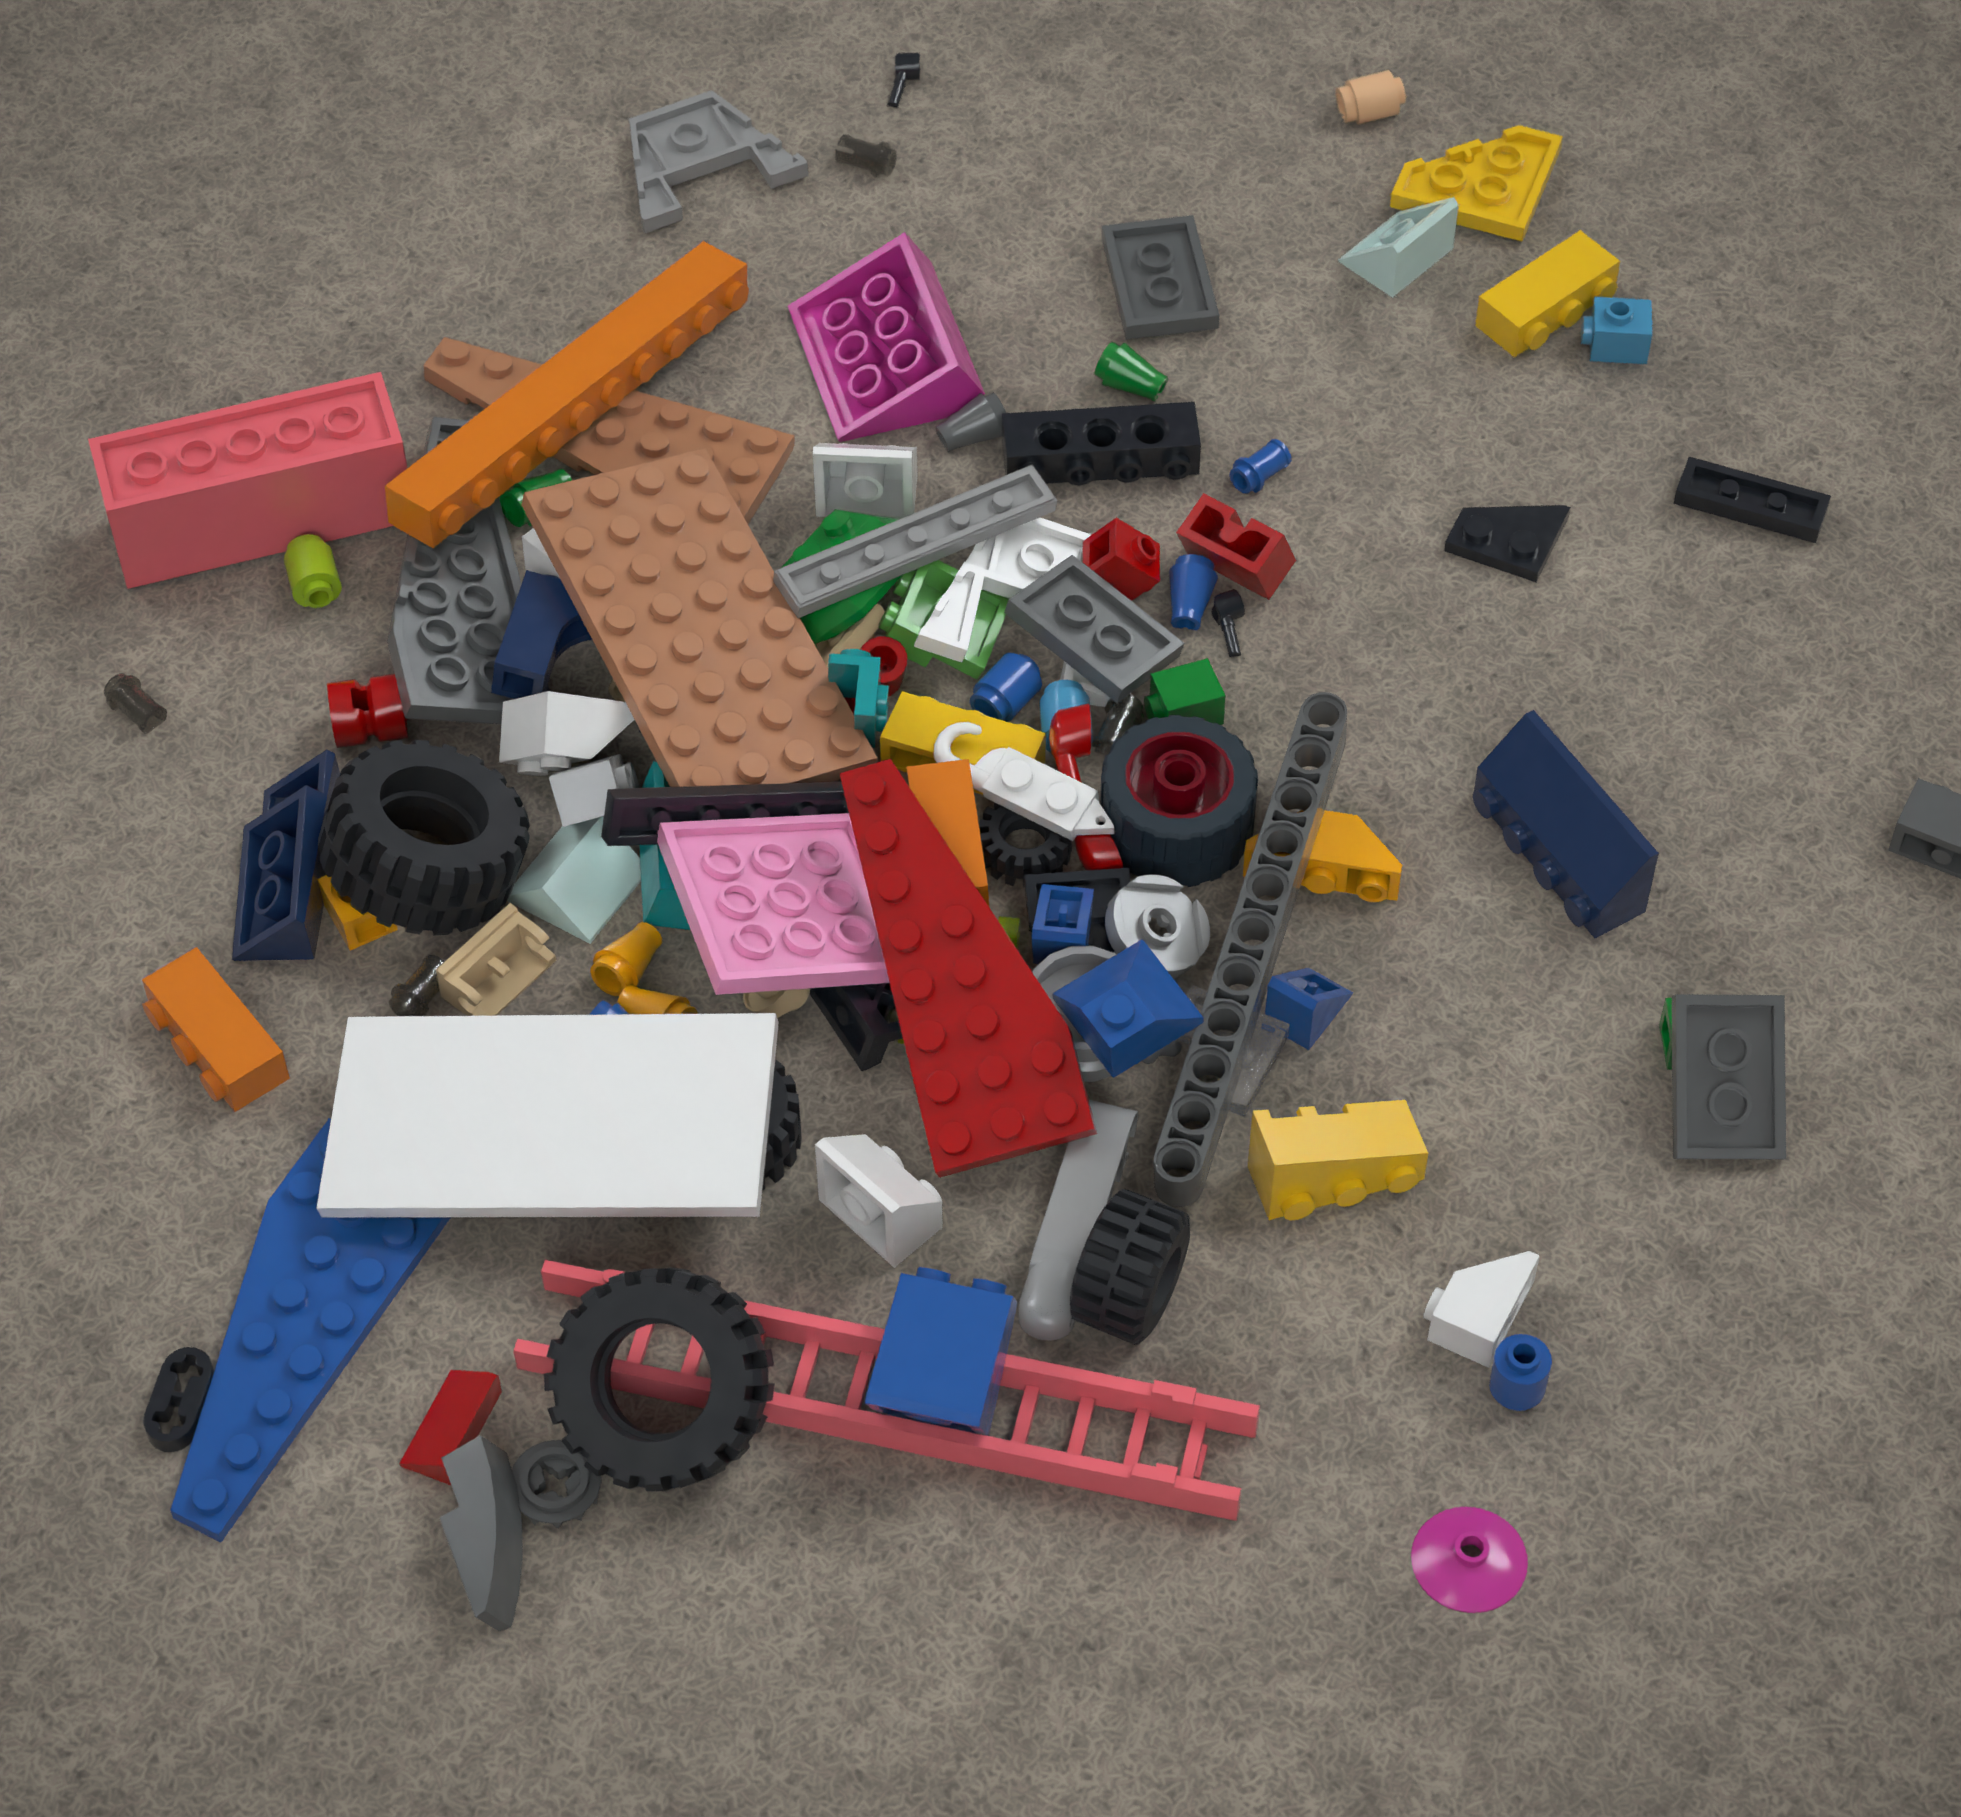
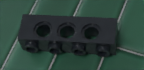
M1195 402L1002 413V448L1005 475L1033 465L1046 484L1070 483L1075 486H1082L1091 481L1118 480L1130 483L1140 478L1165 476L1168 479L1178 480L1188 475L1199 474L1201 441Z

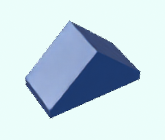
M1041 884L1032 929L1033 964H1040L1049 954L1070 946H1088L1094 889Z
M1310 968L1274 975L1271 977L1267 987L1264 1025L1310 1050L1352 996L1353 992Z

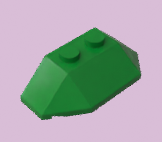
M835 509L823 519L822 524L793 552L792 556L782 567L899 519ZM902 575L800 617L816 648L817 643L836 637L864 618Z

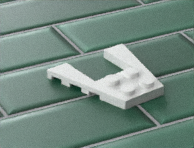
M1039 517L977 543L966 562L959 569L954 581L934 608L929 620L920 630L914 647L962 662L968 650L981 589L1010 599L1069 556L1074 555L1082 562L1083 540L1091 534ZM1064 661L1060 680L1078 682L1088 694L1090 705L1106 707L1110 697Z

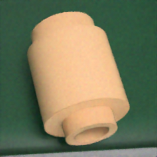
M1386 70L1347 80L1345 86L1336 88V102L1340 113L1343 114L1344 122L1356 121L1357 125L1398 115L1400 113V104L1406 102V94L1401 78H1394L1392 73Z

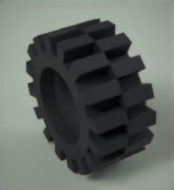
M995 802L994 809L987 806L983 811V819L979 821L985 869L991 867V876L998 880L1005 874V884L1011 886L1015 885L1016 878L1023 879L1024 888L1025 875L1063 872V864L1068 866L1072 852V840ZM1031 829L1039 832L1044 837L1045 842L1035 848L1019 849L1009 845L1005 840L1015 830Z

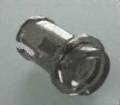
M843 134L839 139L837 145L854 150V154L836 150V162L871 171V175L876 178L880 174L889 176L894 170L897 152L895 149L890 148L889 143L882 141L879 144L851 137L848 134Z
M120 673L107 682L104 688L107 705L112 710L116 711L119 709L145 734H148L166 720L167 710L157 704L141 689V682L136 676H127L124 673Z
M1131 694L1118 703L1112 699L1107 701L1104 708L1107 715L1092 742V747H1095L1094 751L1096 753L1109 754L1110 747L1117 738H1121L1125 731L1134 725L1138 726L1142 723L1144 718L1143 705L1138 698Z
M427 955L421 965L404 984L398 983L392 988V997L389 1000V1005L397 1016H425L428 1013V1004L440 991L436 969L445 962L443 959L435 955Z

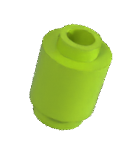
M306 534L294 538L287 545L284 555V565L293 598L296 603L303 607L321 608L327 606L337 599L342 590L332 549L322 538L316 535Z

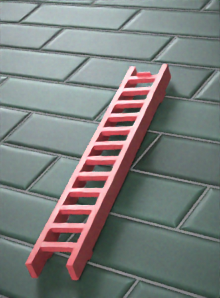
M549 1260L544 1261L541 1270L545 1290L581 1297L594 1286H602L608 1283L610 1277L624 1273L623 1271L607 1269L603 1272ZM745 1301L747 1303L744 1308L751 1318H758L766 1332L760 1336L763 1345L766 1337L805 1345L790 1395L778 1392L773 1393V1400L766 1402L763 1414L767 1416L765 1422L1237 1521L1241 1488L1200 1480L1208 1448L1207 1444H1203L1206 1428L1255 1438L1260 1405L1196 1393L1197 1388L1158 1380H1154V1384L1007 1354L1000 1386L1023 1390L1024 1393L1011 1441L860 1410L885 1329ZM655 1324L646 1325L636 1330L626 1361L613 1358L611 1366L612 1389L705 1408L710 1394L711 1378L696 1376L704 1350L693 1336L681 1372L642 1364ZM517 1339L513 1350L517 1369L540 1374L552 1373L554 1359L546 1357L550 1345ZM820 1348L859 1356L845 1406L806 1398ZM1040 1394L1079 1402L1067 1452L1027 1444ZM1095 1406L1135 1414L1123 1464L1082 1456ZM1150 1417L1191 1425L1179 1475H1177L1178 1467L1156 1463L1155 1467L1139 1463Z

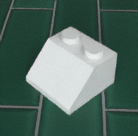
M819 443L813 447L816 516L826 517L835 509L901 519L914 513L917 486V447L855 445L847 443Z
M551 691L503 702L499 763L518 765L517 773L533 776L548 775V770L563 771L571 769V763L592 759L635 719L626 702Z
M866 1134L825 1137L815 1144L819 1200L894 1268L942 1228V1199L939 1193L928 1181L924 1179L918 1181L906 1171L898 1155L889 1147L882 1146L880 1148Z

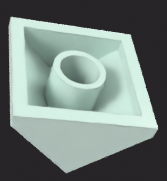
M1452 197L1397 212L1339 258L1338 261L1393 298L1453 249L1458 213L1456 199Z
M603 816L565 827L562 826L515 882L507 901L591 944L641 882L640 858L630 846L606 845L601 837Z

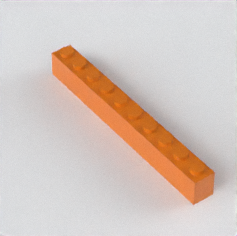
M704 241L386 484L385 494L388 523L431 548L436 547L449 535L455 534L463 524L482 509L492 505L496 498L515 483L521 482L529 472L548 457L554 456L567 442L580 432L586 431L605 412L619 405L630 392L642 383L648 382L656 372L671 360L681 356L690 345L704 334L710 333L718 323L732 312L739 310L747 301L749 294L747 263Z

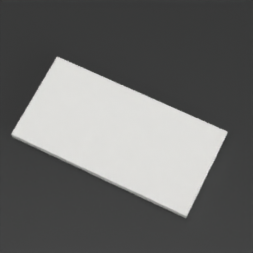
M776 1013L348 1017L317 1210L321 1218L760 1217L779 1026Z

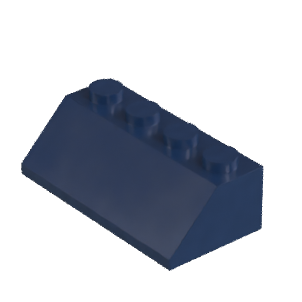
M1534 710L1526 713L1477 767L1472 795L1473 802L1478 812L1484 818L1489 819L1492 817L1500 826L1509 849L1515 854L1522 853L1533 865L1534 875L1538 883L1545 890L1553 889L1562 899L1565 912L1570 921L1577 927L1584 925L1590 934L1597 938L1646 912L1659 853Z

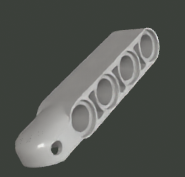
M1089 1100L1097 1134L1068 1143L1034 1246L1028 1276L1019 1300V1324L1022 1330L1029 1336L1039 1340H1057L1067 1336L1074 1328L1075 1320L1072 1319L1070 1314V1292L1074 1274L1087 1238L1099 1214L1112 1198L1114 1182H1120L1129 1155L1126 1152L1128 1138H1134L1138 1111Z

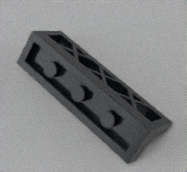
M880 983L879 986L865 984L810 988L809 994L861 1071H866L880 1064L889 1042L903 1038L899 1021L887 1023L877 1008L878 1003L886 1006H894V1009H896L890 983Z

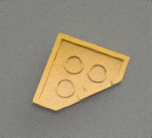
M1518 125L1503 130L1501 138L1483 144L1479 139L1446 149L1444 157L1426 163L1422 158L1404 164L1391 193L1390 207L1406 210L1454 197L1458 203L1456 225L1523 242L1561 151L1563 136Z

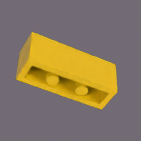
M1579 230L1481 294L1478 301L1475 326L1514 358L1528 348L1536 350L1546 342L1552 332L1561 326L1565 328L1573 326L1580 319L1583 312L1593 306L1594 297L1612 298L1618 287L1617 277L1620 260Z
M903 691L880 735L881 761L891 759L896 768L903 772H907V766L936 763L934 743L938 735L946 727L958 722H970L982 728L980 735L963 734L958 736L950 747L953 755L962 760L969 759V763L974 766L990 751L999 748L1007 749L1008 747L1043 764L1046 760V733L1034 730L1032 727L1024 724H1013L992 718L976 710H965L944 704L928 696H917ZM974 789L975 793L983 795L982 792Z

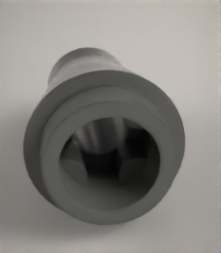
M994 392L986 396L980 393L945 422L935 426L940 441L946 450L950 452L959 447L1001 437L1002 413H1006Z

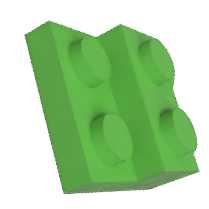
M936 560L903 574L897 580L893 589V593L901 597L899 603L897 604L893 601L889 603L878 625L879 629L886 632L884 637H891L899 641L906 650L907 659L923 667H926L932 657L977 680L986 667L1006 616L1004 612L1009 598L981 589L968 650L963 661L959 662L914 647L920 630L929 620L934 608L954 581L959 570L940 560Z

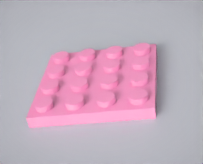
M849 813L660 823L659 830L657 831V843L716 995L890 983Z

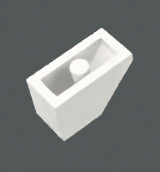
M1527 1251L1455 1271L1445 1290L1438 1287L1434 1290L1425 1309L1424 1318L1431 1321L1428 1341L1490 1368L1497 1346L1505 1339L1534 1283L1540 1255Z

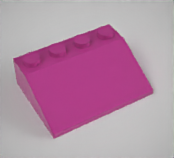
M905 232L788 305L789 312L839 442L945 419L960 410L978 394L985 395L932 262Z

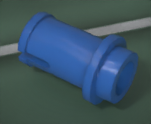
M1272 439L1266 446L1250 457H1241L1234 462L1233 469L1230 471L1232 484L1243 494H1248L1251 491L1259 492L1263 489L1264 481L1282 468L1289 466L1292 461L1290 451L1283 442L1278 439Z

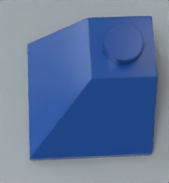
M1143 939L1052 993L1053 1000L1112 1078L1204 1023V1017Z

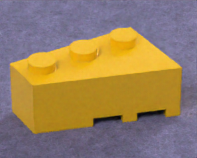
M1406 1100L1345 1104L1342 1108L1343 1113L1318 1115L1315 1106L1299 1107L1296 1111L1298 1117L1271 1118L1268 1109L1253 1110L1247 1167L1268 1220L1285 1217L1287 1220H1299L1310 1215L1318 1207L1337 1203L1341 1207L1352 1206L1361 1202L1367 1194L1389 1189L1392 1193H1401L1416 1186L1420 1180H1424L1428 1151Z

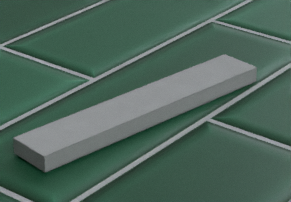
M1030 465L774 571L773 582L796 617L800 618L1056 510L1058 500L1034 466Z

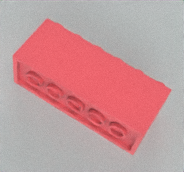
M381 372L88 439L127 589L286 552L287 545L294 538L301 535L312 534L319 536L324 542H329L392 527L393 525L388 523L385 485L407 469L403 441Z

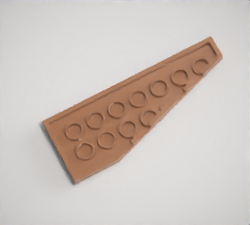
M444 337L424 364V377L426 381L466 405L470 402L476 403L485 409L542 364ZM633 390L623 398L619 405L605 412L586 431L576 435L552 457L577 472L584 469L597 475L706 448L747 524H749L794 448V435Z

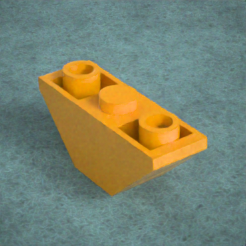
M1325 810L1301 886H1305L1308 890L1317 894H1328L1332 891L1356 894L1359 898L1368 902H1381L1385 899L1397 901L1402 864L1358 815ZM1259 834L1246 840L1243 865L1244 877L1246 876ZM1287 852L1274 853V855L1280 857L1291 855Z

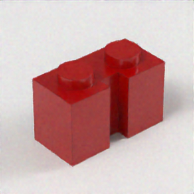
M1204 493L1176 532L1187 554L1201 555L1210 559L1214 563V571L1270 600L1296 562L1284 534L1253 518L1250 519L1244 528L1234 508Z

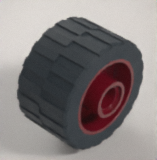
M1169 715V717L1165 718L1156 717L1145 720V723L1138 726L1134 725L1126 730L1125 734L1121 738H1117L1111 745L1109 754L1105 755L1102 764L1100 804L1114 825L1115 833L1110 835L1118 849L1123 868H1129V872L1138 877L1143 875L1169 877L1187 887L1199 886L1200 883L1207 881L1212 882L1221 878L1222 874L1228 870L1234 869L1245 853L1246 840L1253 837L1258 773L1254 767V758L1251 752L1244 747L1243 741L1236 735L1228 732L1225 727L1217 723L1213 724L1205 721L1204 718Z

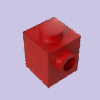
M1117 517L1083 540L1082 563L1129 600L1133 601L1144 592L1150 591L1160 582V544L1149 535L1141 533Z

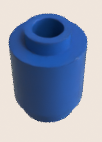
M1016 653L1004 654L975 684L973 695L969 700L972 710L1006 722L1011 721L1042 688L1039 667L1026 655H1018Z
M1526 1334L1512 1335L1500 1342L1495 1351L1489 1380L1491 1394L1499 1404L1511 1410L1523 1411L1535 1407L1542 1401L1552 1366V1357L1548 1347L1538 1338Z

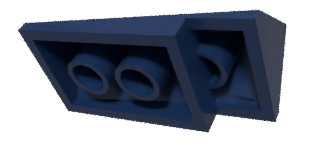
M327 749L264 790L262 815L244 826L232 960L234 961L313 960L315 958L324 908L318 879L326 875L320 862L321 854L318 850V837L336 778L340 776L336 755Z

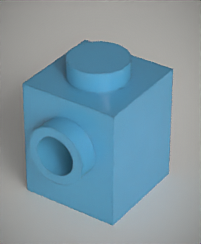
M1594 297L1591 316H1583L1581 325V344L1590 345V361L1647 364L1652 339V300Z

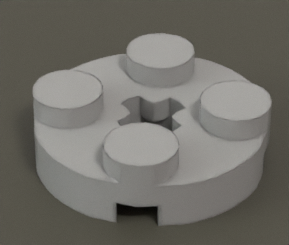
M1161 875L1139 876L1129 882L1126 887L1119 890L1108 903L1105 915L1106 934L1111 947L1115 950V954L1143 939L1172 978H1177L1185 974L1197 963L1199 957L1209 945L1210 925L1205 909L1197 899L1192 903L1185 894L1180 892L1184 886L1177 881ZM1151 918H1156L1158 926L1166 928L1168 933H1164L1162 936L1155 934L1148 925Z

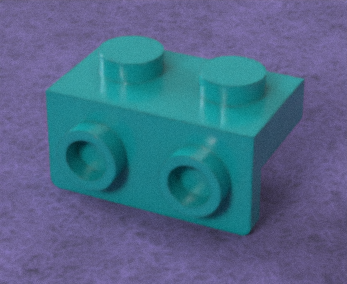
M845 649L840 654H829V682H835L844 697L856 698L854 729L862 730L871 747L875 748L876 732L883 731L888 720L889 685H880L881 658L871 657L869 652L860 649Z

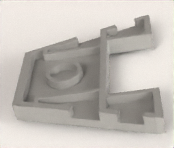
M712 90L629 119L641 222L644 233L683 220L682 206L670 189L671 186L748 159H752L771 189L808 176V162L798 153L792 156L782 148V141L771 133L764 135L751 126V119Z

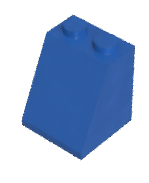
M918 1267L916 1276L901 1273L868 1387L865 1404L876 1413L989 1436L1018 1302L1013 1296L1005 1294L1006 1285L994 1281L974 1278L972 1286L967 1287L949 1283L951 1274L936 1269Z

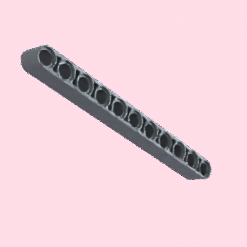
M1320 692L1312 694L1305 699L1300 708L1200 1013L1204 1017V1023L1195 1028L1154 1153V1188L1162 1202L1172 1207L1191 1205L1199 1199L1203 1192L1265 999L1267 987L1273 974L1345 749L1347 707L1339 696L1332 693ZM1325 724L1330 727H1318L1317 725ZM1311 766L1318 769L1305 770L1303 767ZM1301 809L1304 812L1291 813L1288 810ZM1287 852L1291 855L1280 857L1274 855V853ZM1269 895L1277 899L1264 901L1259 899V897ZM1253 939L1263 943L1254 946L1243 942ZM1235 984H1243L1249 988L1236 991L1228 987ZM1227 1029L1233 1031L1234 1034L1224 1037L1218 1036L1214 1032ZM1205 1075H1214L1220 1078L1213 1083H1204L1198 1080ZM1191 1121L1205 1124L1203 1128L1197 1130H1189L1183 1127L1185 1123ZM1183 1168L1190 1171V1174L1179 1178L1172 1177L1167 1172L1172 1169Z

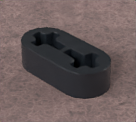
M184 1347L175 1350L167 1356L162 1364L143 1420L149 1442L158 1450L177 1452L185 1449L192 1443L214 1373L210 1357L203 1350L195 1347ZM190 1366H196L200 1377L192 1376L188 1380L185 1391L181 1392V1383L177 1373H186ZM175 1406L179 1407L178 1415L183 1426H173L169 1434H163L159 1422H169Z

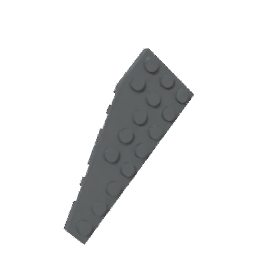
M433 417L427 431L423 456L470 420ZM499 497L495 499L492 505L482 509L463 524L459 531L449 535L434 548L429 547L409 534L407 535L387 638L405 718L502 724L503 702L513 700L512 698L491 693L494 663L522 584ZM548 685L545 692L550 691Z

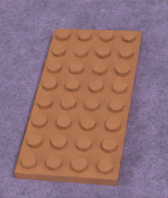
M706 448L524 492L521 505L670 787L832 782L841 779L839 773L876 763L877 756L864 732L854 729V714L835 682H829L828 668L801 619L796 617L774 584V571Z

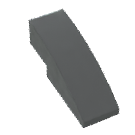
M480 1435L442 1457L459 1507L441 1516L440 1521L474 1616L497 1631H502L512 1627L519 1596L523 1559L522 1518L517 1485L507 1453Z

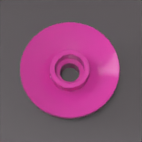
M1456 1507L1434 1515L1419 1529L1411 1550L1413 1572L1422 1589L1439 1604L1452 1610L1466 1613L1491 1611L1509 1602L1521 1589L1528 1569L1526 1548L1517 1531L1497 1514L1476 1507ZM1465 1545H1474L1480 1549L1481 1554L1477 1557H1469L1462 1552L1461 1548Z

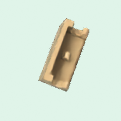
M509 903L436 969L441 997L466 1016H497L557 961L556 955L543 945L549 940V936L538 925L518 912L517 907Z

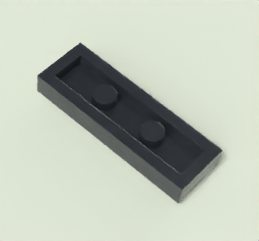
M1689 456L1676 489L1673 504L1816 543L1829 507L1831 495Z

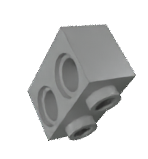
M621 754L574 766L571 769L559 771L548 776L563 827L604 816L608 789L639 788L633 764L631 762L624 764Z

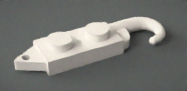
M958 722L946 727L938 735L934 743L936 763L962 760L952 754L950 748L952 742L963 734L980 735L982 728L970 722ZM1010 747L992 750L984 755L975 766L970 764L973 788L982 792L985 798L1072 841L1076 835L1115 833L1113 823L1099 803L1098 790ZM1099 822H1104L1103 825H1097Z

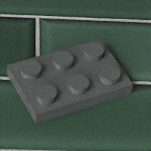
M1193 215L1102 226V243L1126 340L1219 329V312Z
M1074 555L1069 556L1011 597L1004 612L1116 703L1148 681L1151 673L1161 671L1180 657L1185 644Z
M1672 995L1673 1159H1786L1785 995Z

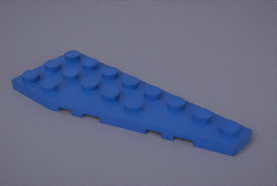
M330 1118L267 1202L170 1509L173 1519L220 1543L224 1540L451 1218H321L317 1210V1202L331 1123Z

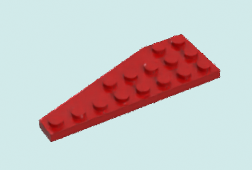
M888 759L839 773L937 1176L941 1178L1096 1135L1097 1130L1070 1028L892 760Z

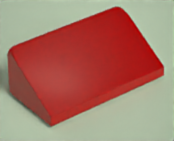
M450 1370L399 1463L400 1466L451 1485L442 1457L478 1437L502 1393L499 1375L485 1371Z

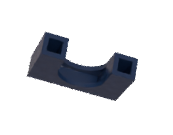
M526 570L494 663L491 693L517 699L545 692L558 657L571 646L592 640L567 590L558 577Z

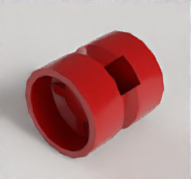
M395 673L372 676L367 685L362 686L356 679L327 683L330 717L337 748L363 745L368 737L372 735L380 742L408 738L407 721L404 716Z

